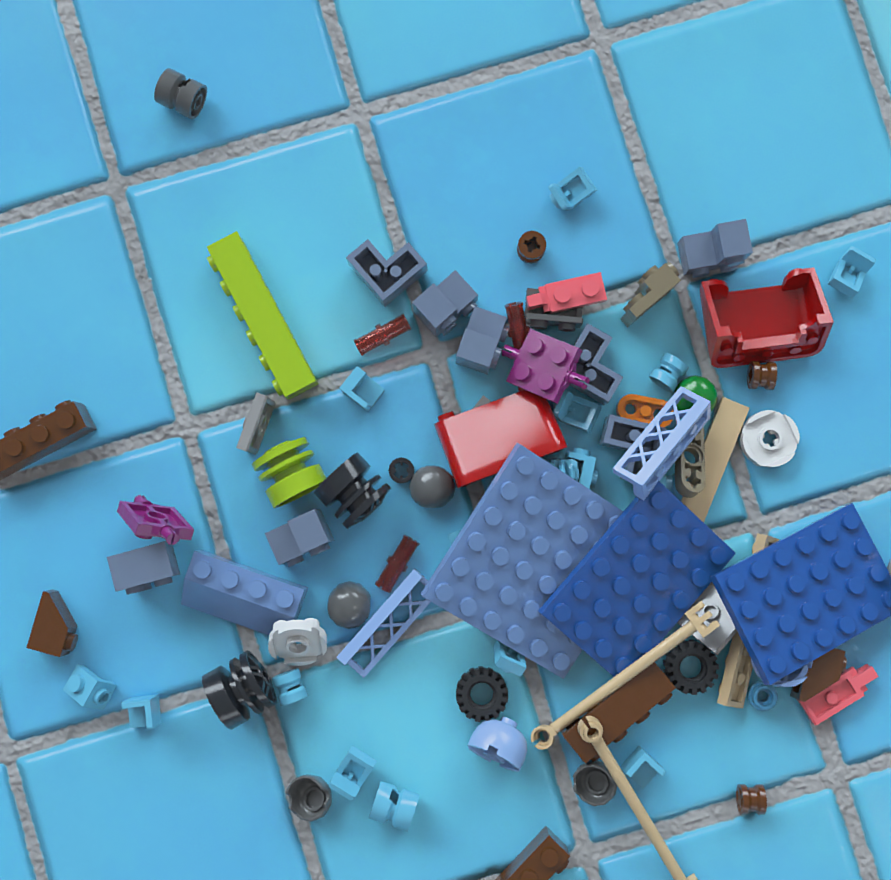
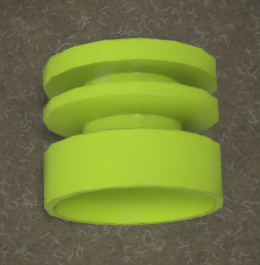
M306 437L278 444L267 450L251 464L254 471L268 468L258 477L259 481L263 482L274 479L275 483L265 491L273 508L286 505L316 490L326 479L320 464L308 467L305 465V462L314 455L313 450L299 453L309 445Z

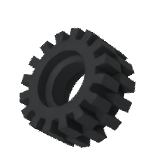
M684 640L665 654L667 656L666 660L663 659V665L665 666V669H663L664 674L676 689L682 693H690L692 695H697V692L704 693L707 691L706 688L708 686L710 688L713 687L714 683L712 681L718 678V674H716V670H719V664L716 663L717 657L700 642ZM688 656L697 657L701 663L700 673L693 678L684 677L680 671L682 660Z
M478 666L479 668L476 669L471 668L461 676L460 681L457 683L456 701L462 713L466 714L467 718H473L476 722H480V720L488 721L493 717L496 719L499 717V713L505 710V705L508 703V689L505 681L498 672L489 667ZM478 683H486L493 690L491 701L485 705L476 704L470 696L472 688Z

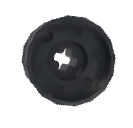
M358 452L342 463L314 491V494L326 507L331 506L337 501L342 504L334 515L337 519L347 511L351 514L342 523L347 529L365 520L383 503L386 494L391 489L387 483L382 485L377 491L373 488L381 479L379 474L366 481L364 476L370 469V465Z
M249 650L240 654L239 659L235 657L229 661L231 673L221 665L202 676L204 692L211 707L220 721L231 730L250 719L249 707L255 713L260 714L264 711V706L270 708L277 703L273 684L266 669Z

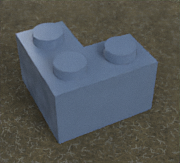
M746 219L719 223L709 232L683 236L677 243L683 275L692 274L693 278L707 276L711 270L720 269L721 273L737 270V266L745 263V259L753 253Z
M368 239L346 257L349 266L384 307L428 271L427 263L409 242L388 260L380 254Z
M454 270L438 286L433 283L412 302L413 312L435 337L441 333L445 336L457 325L455 323L457 318L462 314L465 317L473 312L474 306H478L475 303L478 300V294Z
M474 306L467 328H465L456 354V364L487 375L490 368L495 369L502 349L497 348L499 341L505 342L510 328L505 325L507 317Z
M587 323L574 346L583 351L577 362L576 373L588 377L590 381L589 384L583 382L588 386L586 389L570 384V386L602 405H606L623 377L598 363L612 337Z
M610 414L605 417L599 445L627 452L649 424ZM660 427L661 432L666 431L667 428ZM659 440L645 442L642 446L643 452L656 451L660 447ZM642 461L630 462L624 469L637 475L643 467Z
M313 509L265 533L278 565L287 563L288 567L304 561L302 555L308 552L311 556L330 549L328 543L335 541L321 509Z
M166 541L107 557L115 592L125 590L127 595L152 589L151 583L153 582L155 587L172 583V577L180 575L173 545H169Z

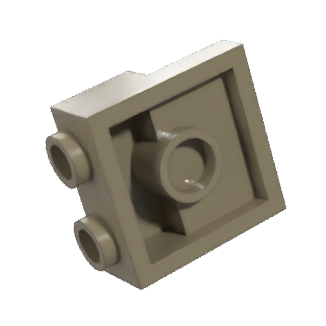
M667 262L659 269L654 265L637 282L640 286L634 292L636 296L623 308L626 313L622 316L621 321L627 328L681 281L678 277L679 272L672 263Z

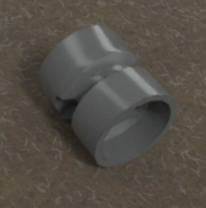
M167 68L161 74L154 92V100L169 109L176 108L177 113L190 119H195L199 115L207 97L206 85L190 78L186 81L185 75L171 68Z

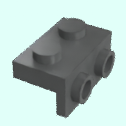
M527 288L526 296L539 293V290L534 288ZM525 302L524 323L530 324V328L547 329L548 325L558 326L560 331L574 332L576 328H580L583 324V307L550 314V312L544 313L543 307L528 310Z

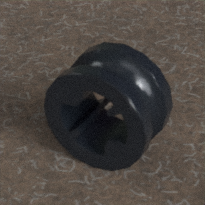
M396 458L389 465V475L397 483H407L414 474V466L406 458ZM400 463L403 466V463H406L409 466L406 470L409 475L405 478L402 475L400 478H397L394 475L397 472L396 464Z

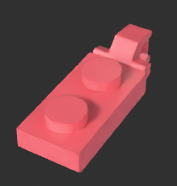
M601 272L545 284V286L538 287L539 293L526 296L525 299L528 310L543 307L544 313L550 312V314L602 303L607 301Z
M868 664L858 669L852 666L845 669L844 673L840 675L839 681L807 701L798 700L811 723L816 726L865 696L864 692L868 690L866 684L879 676L874 668Z

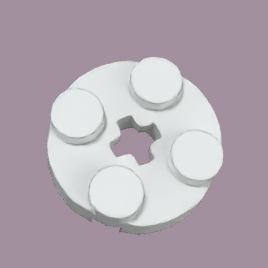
M765 410L752 415L747 419L739 433L740 445L744 455L753 464L760 467H777L790 461L795 455L794 452L800 439L795 422L789 416L773 410ZM766 431L769 434L776 435V439L773 440L774 446L772 447L763 442Z
M314 618L290 621L279 620L273 624V630L269 634L268 650L270 655L276 660L277 656L283 658L284 664L292 666L312 664L317 661L318 655L326 653L327 634L320 627V622Z

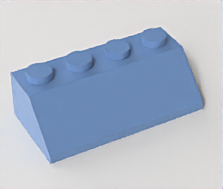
M198 550L194 551L184 578L181 604L269 635L273 630L275 622L298 619L308 587L215 554Z

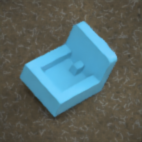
M578 167L557 184L552 183L548 187L552 193L550 195L551 201L558 209L562 208L563 210H572L597 191V188L583 167Z
M851 246L838 260L828 285L853 298L859 292L866 273L874 266L876 259Z
M564 390L559 403H554L553 414L560 422L591 433L602 407L597 403L577 397L568 390Z
M574 448L573 452H566L565 459L581 462L578 482L588 489L590 487L594 488L598 477V471L594 470L596 458L590 456V451L580 448Z
M496 640L493 645L495 666L506 673H513L521 677L526 670L525 656Z
M77 664L63 690L82 707L103 710L117 685L112 681L102 680L86 666Z
M352 746L329 783V787L338 794L353 801L377 761Z

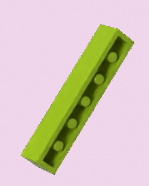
M236 231L207 246L210 253L207 260L213 271H219L224 279L220 281V285L226 296L232 295L237 305L233 306V310L240 322L246 321L249 330L245 331L253 347L259 346L262 355L258 357L266 371L271 369L275 380L271 382L279 396L284 394L290 400L319 385L239 233Z

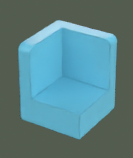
M356 366L339 388L367 412L384 393V388L372 380L358 366Z
M159 694L131 697L121 702L122 709L128 708L130 728L147 726V729H154L162 723Z
M640 746L620 766L624 774L633 779L642 789L645 788L657 773L661 776L666 773L662 766Z

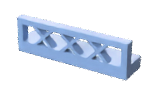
M680 386L613 467V473L633 484L635 496L644 501L658 480L662 479L711 417V401ZM682 398L694 403L691 409L681 411L677 410L676 405ZM676 420L677 426L673 430L661 432L660 424L663 421ZM659 440L660 447L656 451L643 452L642 446L645 442ZM642 461L643 467L637 475H634L624 469L628 463Z
M414 568L336 658L344 665L349 664L364 678L430 604L431 601L427 599L424 601H412L411 591L419 581L426 586L428 580ZM408 594L409 602H401ZM409 605L410 617L407 621L393 623V610L397 606ZM412 605H420L413 613ZM389 616L390 623H383ZM401 626L400 629L394 634L393 627ZM379 627H390L391 639L386 644H374V632ZM370 637L371 645H363ZM374 648H382L375 656ZM359 649H371V662L365 668H362L352 659Z

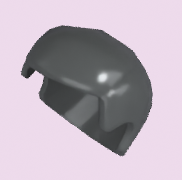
M434 465L421 467L413 474L409 485L413 500L419 506L425 508H441L453 498L456 488L453 476L445 468Z
M348 581L338 584L330 593L327 609L329 617L337 626L351 629L361 626L370 614L369 592L359 583Z
M599 760L594 762L588 761L586 764L580 765L573 775V790L585 803L592 806L606 805L615 796L617 784L603 762Z
M302 775L293 779L286 789V794L289 796L290 801L289 809L301 820L312 822L322 818L331 806V789L319 776Z

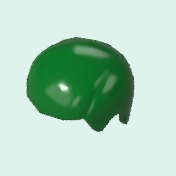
M689 376L683 379L675 388L676 392L682 386L711 401V411L717 404L718 394L715 385L705 377ZM682 398L676 405L677 410L691 409L694 403Z

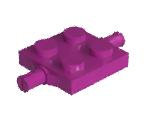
M530 329L523 346L519 350L506 344L503 348L507 351H501L502 356L514 360V365L506 381L558 404L564 390L570 384L582 389L588 387L583 382L589 384L590 379L576 373L577 362L583 352L578 347Z
M144 495L136 496L134 502H119L117 512L135 536L142 539H152V536L162 537L169 545H175L180 539H192L193 527L175 507L152 504Z

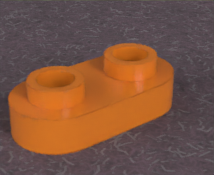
M628 394L618 401L616 413L619 417L650 424L654 419V411H661L667 401ZM627 404L634 406L635 412L633 414L626 412L625 407ZM673 420L663 421L660 427L668 426Z

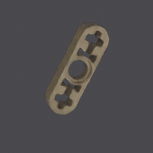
M704 428L699 431L675 461V487L678 493L686 498L695 497L705 487ZM684 451L694 455L695 463H690L685 459Z

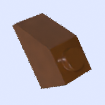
M43 591L26 648L62 657L74 650L78 641V635L75 634L77 624L59 591Z
M834 648L813 660L812 668H808V672L805 677H808L804 682L792 687L790 696L805 702L839 681L840 675L844 673L847 665L846 651Z

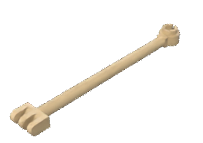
M700 601L684 613L690 620L688 623L550 725H539L533 729L531 742L540 738L541 731H545L549 735L548 741L541 739L534 747L541 750L549 748L555 741V735L697 630L704 638L720 626L717 620L713 621L708 627L703 623L713 615L710 611H707L701 617L696 614L705 606Z
M585 716L589 726L596 728V732L593 735H587L589 728L581 719L577 726L580 736L584 741L592 743L673 879L698 880L694 873L687 878L603 740V727L599 720L593 716Z

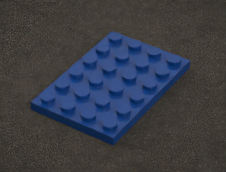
M658 480L644 501L637 496L538 611L615 677L663 640L712 582L710 576L720 572L736 553Z
M853 503L829 513L710 576L764 685H771L891 616V575Z

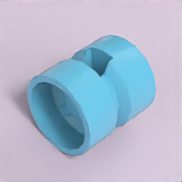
M380 781L369 819L381 823L389 820L393 827L408 832L419 794L406 789L398 792L396 786Z

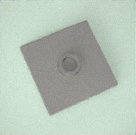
M256 392L251 409L245 417L243 430L236 448L255 455L258 453L276 404L275 401Z
M711 582L688 610L702 601L705 606L696 614L701 617L707 611H710L713 615L703 623L708 627L713 621L717 620L720 626L704 638L698 630L692 634V636L718 655L737 633V630L713 582ZM684 614L677 623L682 627L690 620Z

